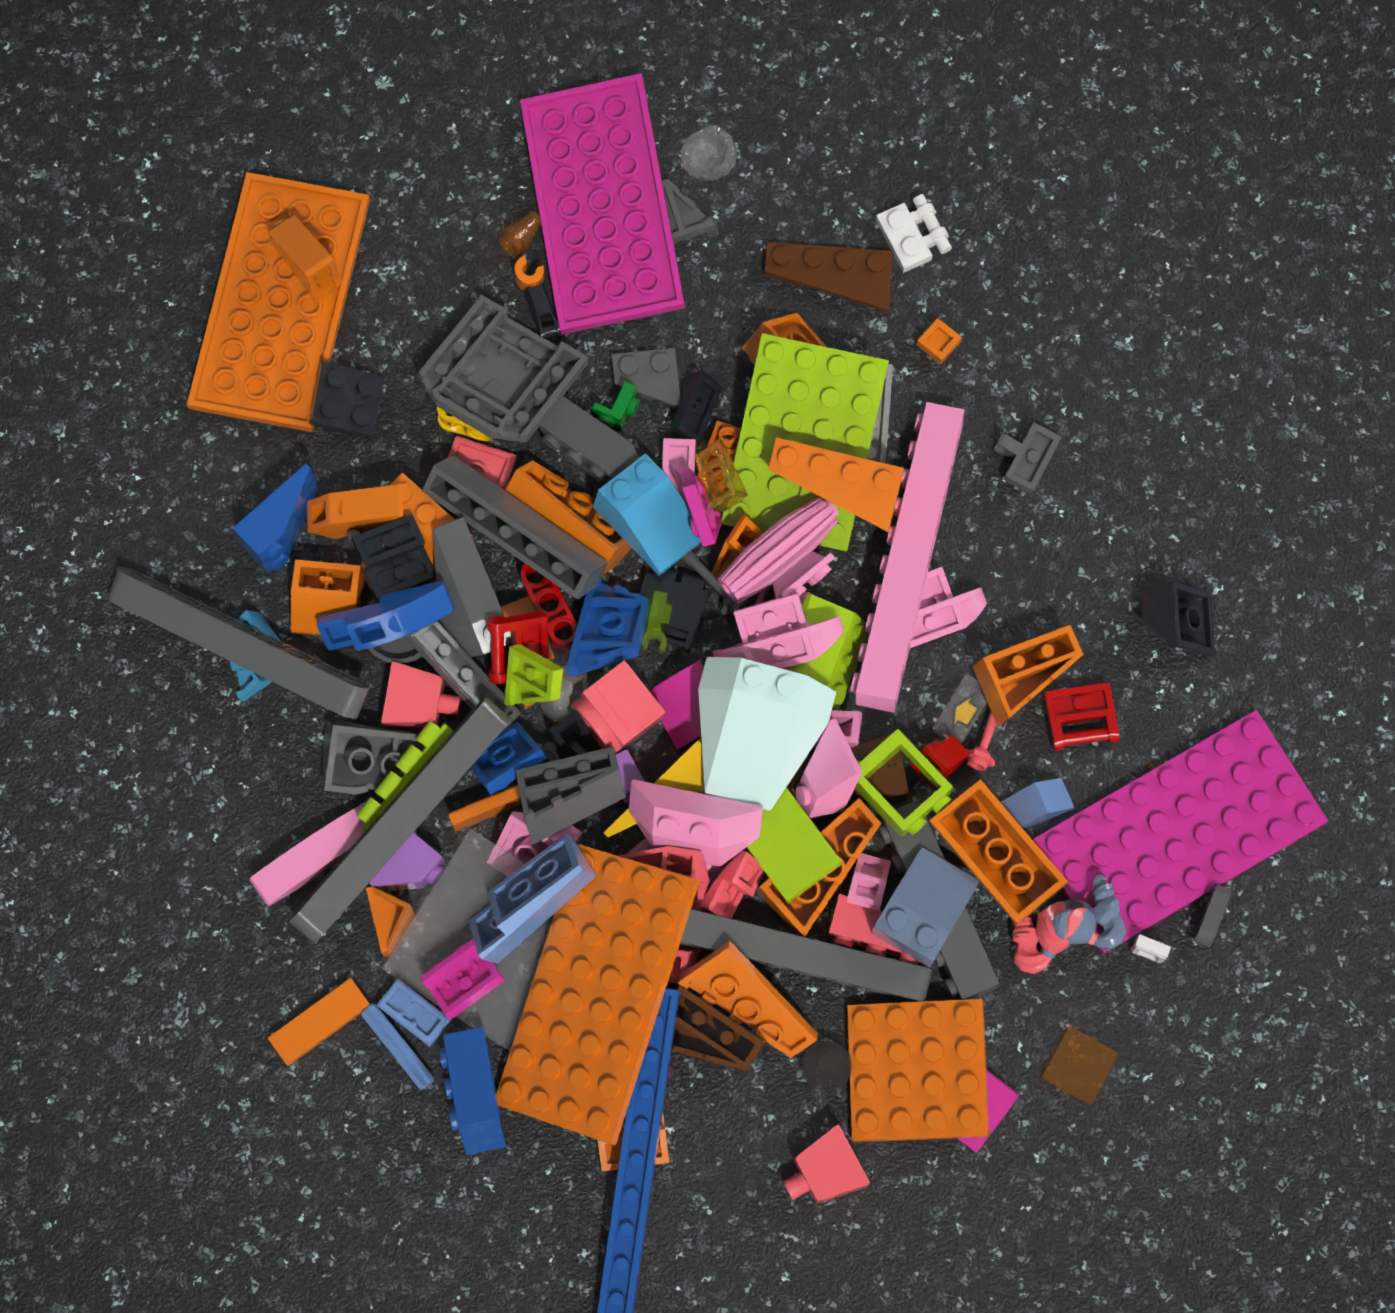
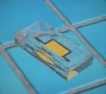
M968 674L965 675L932 731L945 739L953 735L962 745L988 703L978 680Z

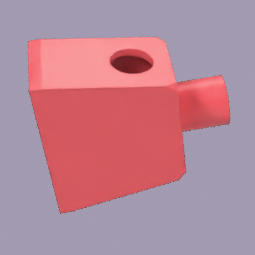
M392 662L381 723L383 727L400 730H423L429 721L438 726L440 713L459 716L461 697L444 694L445 683L442 677L404 664Z
M839 1125L833 1127L794 1158V1163L799 1173L783 1181V1185L792 1200L810 1191L816 1204L865 1188L870 1184Z

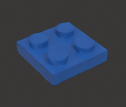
M516 722L501 732L469 769L492 795L496 791L505 789L510 782L517 778L515 770L538 765L547 758L538 744Z

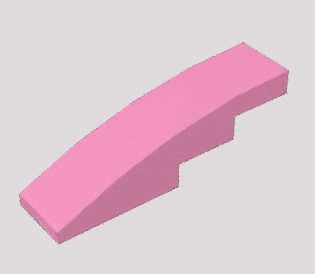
M366 802L307 837L250 877V882L267 906L274 904L322 876L327 868L340 861L365 832L362 829L365 822L356 815Z

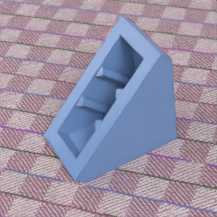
M1062 778L1035 782L1000 802L1023 829L1074 809Z

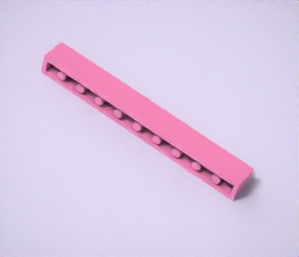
M926 402L924 414L918 413L914 432H919L917 442L911 441L908 452V460H912L910 470L904 469L901 481V488H905L904 497H897L894 516L898 517L896 527L890 526L887 538V545L891 546L889 555H883L880 574L884 575L882 585L876 584L872 603H876L877 607L875 614L869 613L865 632L870 633L868 644L862 643L859 651L858 662L863 663L861 673H854L851 692L856 693V705L895 713L962 432L964 409Z

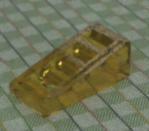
M717 440L695 455L712 510L724 512L748 496L723 440ZM717 452L718 458L708 464L707 458ZM720 464L721 469L713 473L712 469ZM724 475L725 479L717 483L716 480ZM727 486L728 490L722 493L721 489Z

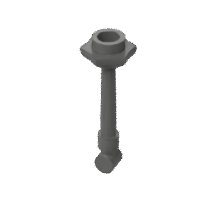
M690 551L683 557V560L690 567L692 566L724 598L723 608L721 609L723 615L732 614L735 616V610L746 607V600L736 604L721 588L718 579L699 560V557L693 551Z

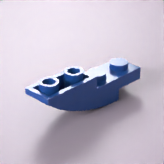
M444 581L381 595L380 603L318 617L316 625L328 651L354 645L356 650L360 651L391 642L418 631L454 611V605Z

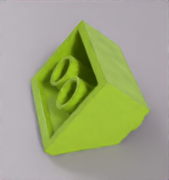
M806 594L802 607L807 624L813 622L815 624L840 615L844 632L827 651L815 660L783 669L807 675L836 691L832 710L839 711L845 699L852 674L857 667L861 644L865 643L868 638V633L865 632L866 622L855 612L812 594Z

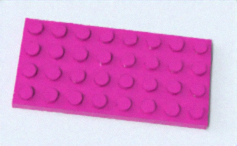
M642 73L521 99V109L561 334L685 309Z
M1255 710L1037 836L1033 841L1068 881L1062 889L1068 900H1082L1091 907H1096L1093 897L1094 879L1098 874L1107 877V883L1113 884L1115 890L1114 897L1120 900L1119 906L1121 910L1119 914L1124 921L1126 936L1122 942L1124 943L1211 892L1215 883L1223 885L1325 825L1328 819L1259 712ZM1097 924L1096 932L1099 935L1103 934L1104 929L1103 926ZM1098 948L1102 955L1112 950Z

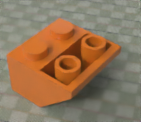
M295 560L291 587V632L321 636L316 625L318 617L360 608L365 577L361 566Z

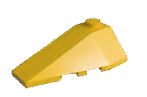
M701 738L654 784L697 793L705 791ZM629 808L604 832L607 837L637 824L630 814Z

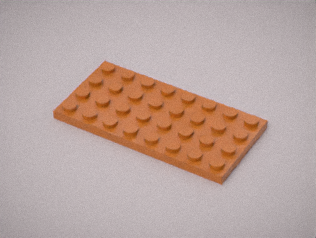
M246 172L187 402L189 409L314 432L315 426L309 425L319 365L322 361L331 363L369 208V195ZM295 215L335 261L341 285L316 302L271 243L268 232L281 219H288Z
M577 844L597 876L554 914L496 1096L498 1106L611 1145H616L700 881Z

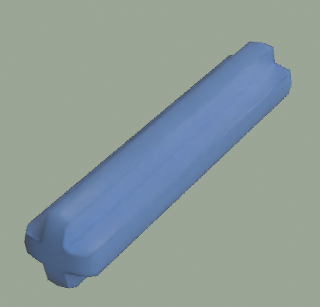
M373 1003L365 1008L361 1016L417 1087L423 1090L431 1085L434 1081L432 1074L378 1006Z

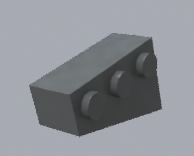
M564 396L539 426L544 435L542 440L549 448L562 452L572 464L580 467L602 486L639 459L630 441Z
M614 746L515 770L524 818L532 845L626 798Z

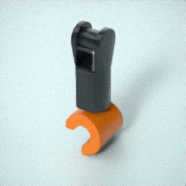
M523 256L515 264V281L518 287L525 291L539 336L544 339L554 336L561 338L562 334L546 287L543 285L544 266L537 267L534 275L528 276L525 274L527 272V261L525 256ZM551 318L552 324L542 327L540 321Z

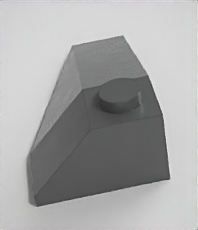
M463 516L433 528L436 582L444 581L454 605V611L439 619L438 622L470 657H475L491 652V632L487 630V619L492 616L504 617V614ZM510 632L504 633V646L512 643Z
M327 720L323 745V790L361 794L377 789L390 771L401 778L404 772L397 768L395 764L411 744L420 751L424 749V746L416 740L420 732Z

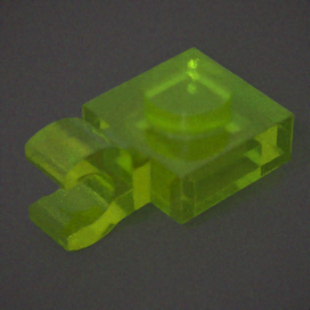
M654 591L647 631L642 641L643 650H647L650 640L657 639L661 643L659 653L663 654L666 651L667 639L662 632L663 623H670L673 605L668 604V593Z

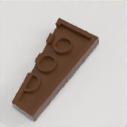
M767 242L764 276L801 288L806 286L816 289L821 294L830 297L835 295L850 300V303L859 306L864 304L878 309V312L888 314L893 251Z

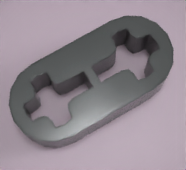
M1215 883L1195 932L1193 942L1210 948L1230 899L1231 889Z

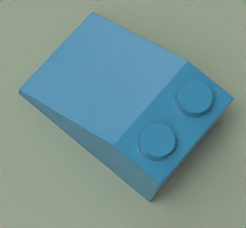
M646 453L598 490L593 508L659 576L701 543L700 537H695L691 528L690 519L693 517L690 509L669 477Z

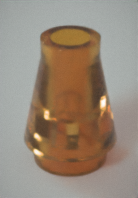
M529 211L524 217L502 230L501 237L499 238L501 247L511 256L516 257L519 254H524L538 229L542 226L540 216L534 211Z

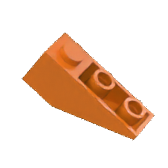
M400 484L328 493L307 501L308 532L333 539L347 536L348 531L353 528L363 531L403 517V489Z

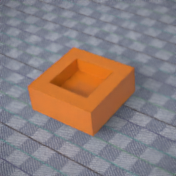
M937 318L917 340L916 345L939 364H942L961 343L962 337Z

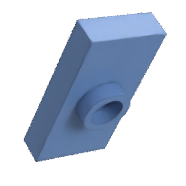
M399 979L394 982L377 1004L382 1011L428 1047L434 1044L451 1022L442 1012Z

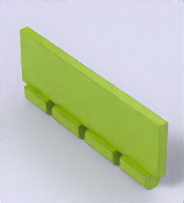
M431 721L427 723L416 737V740L424 746V749L420 751L411 744L395 764L397 768L404 772V775L400 778L397 774L390 771L374 791L384 799L383 802L379 804L370 797L356 816L365 822V825L362 827L364 831L370 827L451 735L453 730L444 723L440 728Z

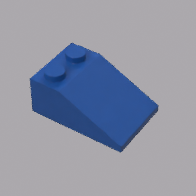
M307 464L301 467L233 527L241 547L267 574L273 569H281L288 562L289 555L293 552L307 517V501L314 499L317 493V483L311 468Z

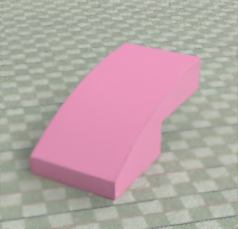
M861 853L857 859L847 902L879 911L891 861Z

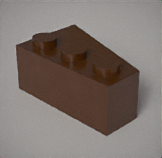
M679 985L677 990L680 991L672 1051L748 1071L767 1042L743 1025L729 1018L728 1015L715 1006H711L702 1000L700 996L691 990Z

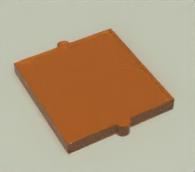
M1069 1026L1042 1079L1062 1089L1064 1095L1070 1094L1091 1106L1119 1053L1099 1043L1097 1037L1093 1036L1090 1038Z

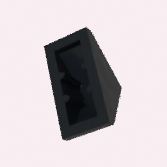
M575 710L548 730L550 741L557 746L558 751L564 758L601 750L597 741Z

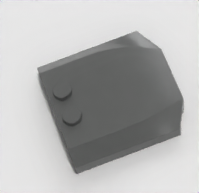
M481 295L419 371V380L437 407L479 432L494 439L527 443L587 366L589 357L564 342H561L558 346L508 318L507 309Z

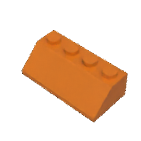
M981 779L929 820L931 825L1016 925L1041 908L1068 883L1060 871Z

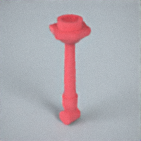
M991 711L980 746L967 750L970 753L967 757V765L978 771H986L987 767L995 766V761L987 750L997 724Z

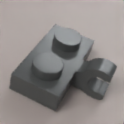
M1034 422L1023 443L1002 433L994 451L1014 458L1003 480L1032 495L1062 437Z

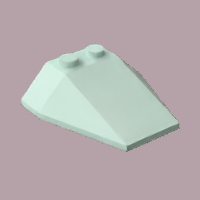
M707 657L698 688L705 794L763 806V810L771 811L828 725L836 691L807 675L752 660L731 657Z

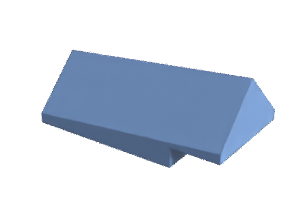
M568 833L487 892L491 905L469 920L476 950L482 960L498 964L597 876Z

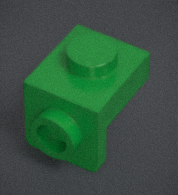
M625 382L613 408L610 409L594 403L592 416L611 429L614 427L622 430L628 416L634 417L639 407L640 399H637V387Z

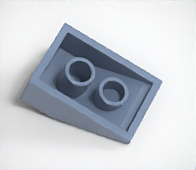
M921 847L876 922L871 934L930 968L980 881Z

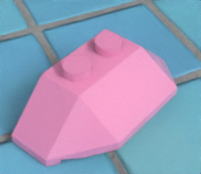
M634 779L631 782L629 812L652 849L675 846L701 850L706 864L722 866L760 837L763 806Z

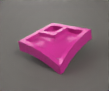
M686 466L676 468V475L683 484L682 488L693 517L690 519L694 536L700 537L703 547L715 544L722 524V514L714 498L693 470Z

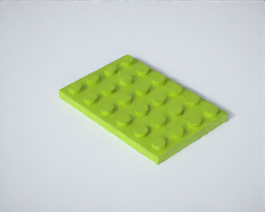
M762 333L723 511L722 524L735 527L741 516L745 515L761 531L765 532L783 516L819 497L821 500H825L768 469L776 437L868 459L889 360ZM835 505L839 512L836 515L838 523L819 545L848 551L855 515Z

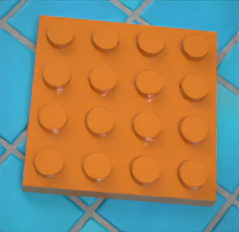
M983 999L847 1005L853 1142L990 1137Z

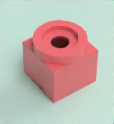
M625 660L582 692L581 697L570 704L571 710L578 712L600 748L605 749L614 746L615 753L622 751L657 724L666 713Z

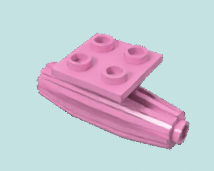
M817 497L783 516L745 547L720 575L718 583L736 604L745 601L771 585L773 586L775 599L794 593H799L800 597L807 590L804 587L806 583H809L812 587L832 570L828 564L835 557L831 553L824 557L813 552V550L838 523L836 515L839 512L836 506L826 499L823 501Z

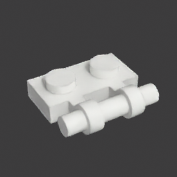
M920 194L913 199L917 208L914 212L910 213L905 203H902L876 215V222L903 273L931 261L932 254L929 248L937 245L941 254L952 249L947 239L949 235L945 227L940 226L935 217L936 210L932 203L927 202L924 194ZM923 221L930 232L922 237L917 227V224Z

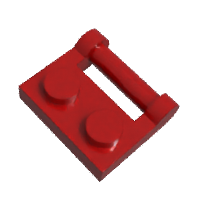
M543 611L510 617L492 616L487 619V630L491 632L492 668L488 670L491 683H506L505 632L512 631V646L521 644L548 660V619Z
M1109 682L1044 693L1053 751L1064 750L1065 746L1108 740V743L1119 742V729ZM1103 718L1105 721V727L1070 733H1063L1061 727L1063 724Z

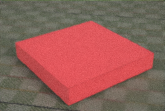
M459 436L455 437L448 458L453 455L503 490L507 487L517 460V456Z

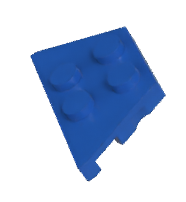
M600 578L596 588L585 596L566 665L568 676H576L638 657L651 610L649 599L637 593H630L626 588L617 584L614 587L602 583Z

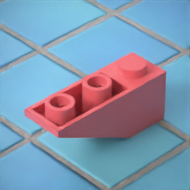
M839 894L827 937L834 940V945L850 949L855 945L866 948V953L882 957L888 954L899 957L898 961L915 965L921 963L871 934L882 914L880 910L848 903V896Z

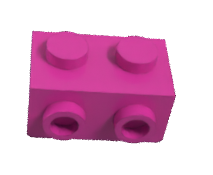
M474 939L460 945L453 954L442 962L431 966L428 972L420 977L422 983L431 991L445 1016L450 1020L505 981L495 963L482 960L478 956Z

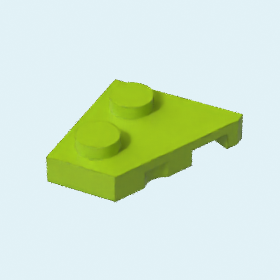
M521 644L510 646L504 704L511 706L520 703L532 704L560 699L563 668Z

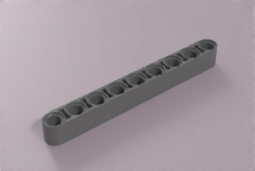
M126 567L117 568L107 599L113 604L339 715L352 719L358 718L370 688L367 683L136 570Z
M484 697L296 909L288 922L311 942H317L504 730L511 718L488 697Z
M692 909L680 942L682 945L714 952L730 940L751 962L914 1002L926 1001L932 969Z

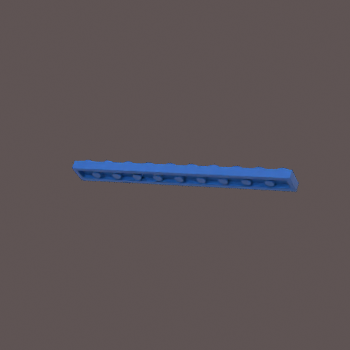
M665 989L626 1112L597 1313H634L680 996L679 990Z

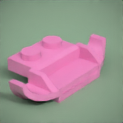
M940 567L929 571L910 648L966 628L979 616L987 604L982 588L980 587L953 597L943 568ZM868 633V638H867V641L865 642V643H867V644H868V640H869L870 633Z
M794 593L735 610L734 615L743 643L712 652L714 657L744 658L783 669L815 660L833 645L844 632L840 615L815 624L814 622L807 624L799 593Z

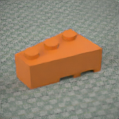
M1071 625L988 655L978 661L972 668L997 726L999 727L1083 656V652Z

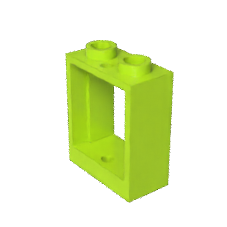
M899 729L859 763L862 774L855 789L901 838L908 832L912 836L916 834L927 823L924 818L932 810L939 813L951 801L948 796L951 794L953 786ZM900 750L938 789L906 819H903L867 780Z

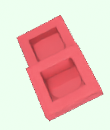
M741 851L719 874L699 907L709 914L732 919L743 895L753 897L765 871L751 854Z

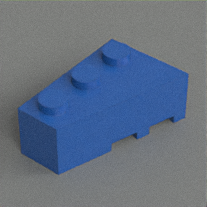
M480 1027L443 1035L445 1048L439 1049L442 1068H449L450 1078L444 1079L447 1099L453 1098L455 1109L449 1110L452 1130L459 1129L466 1155L507 1147L501 1125L500 1107L497 1102L495 1080L484 1028Z

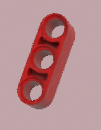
M525 563L520 573L523 589L533 603L536 612L543 611L547 615L548 639L551 645L559 652H570L577 623L559 587L546 577L540 583L529 582L527 580L529 575L537 571ZM552 600L557 602L559 606L554 611L547 612L541 608L544 602ZM565 628L571 630L573 634L567 640H560L556 638V632Z

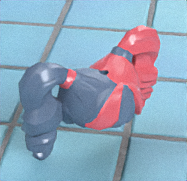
M1098 874L1094 879L1093 897L1096 903L1094 908L1082 900L1060 901L1038 913L1036 927H1033L1032 917L1029 916L1017 925L1012 920L1014 928L1012 931V941L1016 943L1013 958L1014 963L1021 971L1036 974L1045 970L1056 954L1070 945L1088 943L1100 949H1114L1122 944L1126 936L1124 921L1119 914L1121 910L1119 906L1120 900L1114 897L1115 890L1113 884L1107 883V877ZM1097 924L1103 926V934L1099 935L1096 932ZM1038 942H1039L1040 945L1042 946V951H1041V952H1038V950H1037V943H1038Z

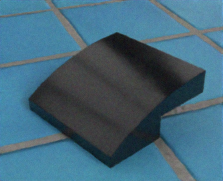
M412 514L354 536L351 539L361 569L376 603L380 602L381 595L414 588L436 579L435 570L424 549L425 541Z

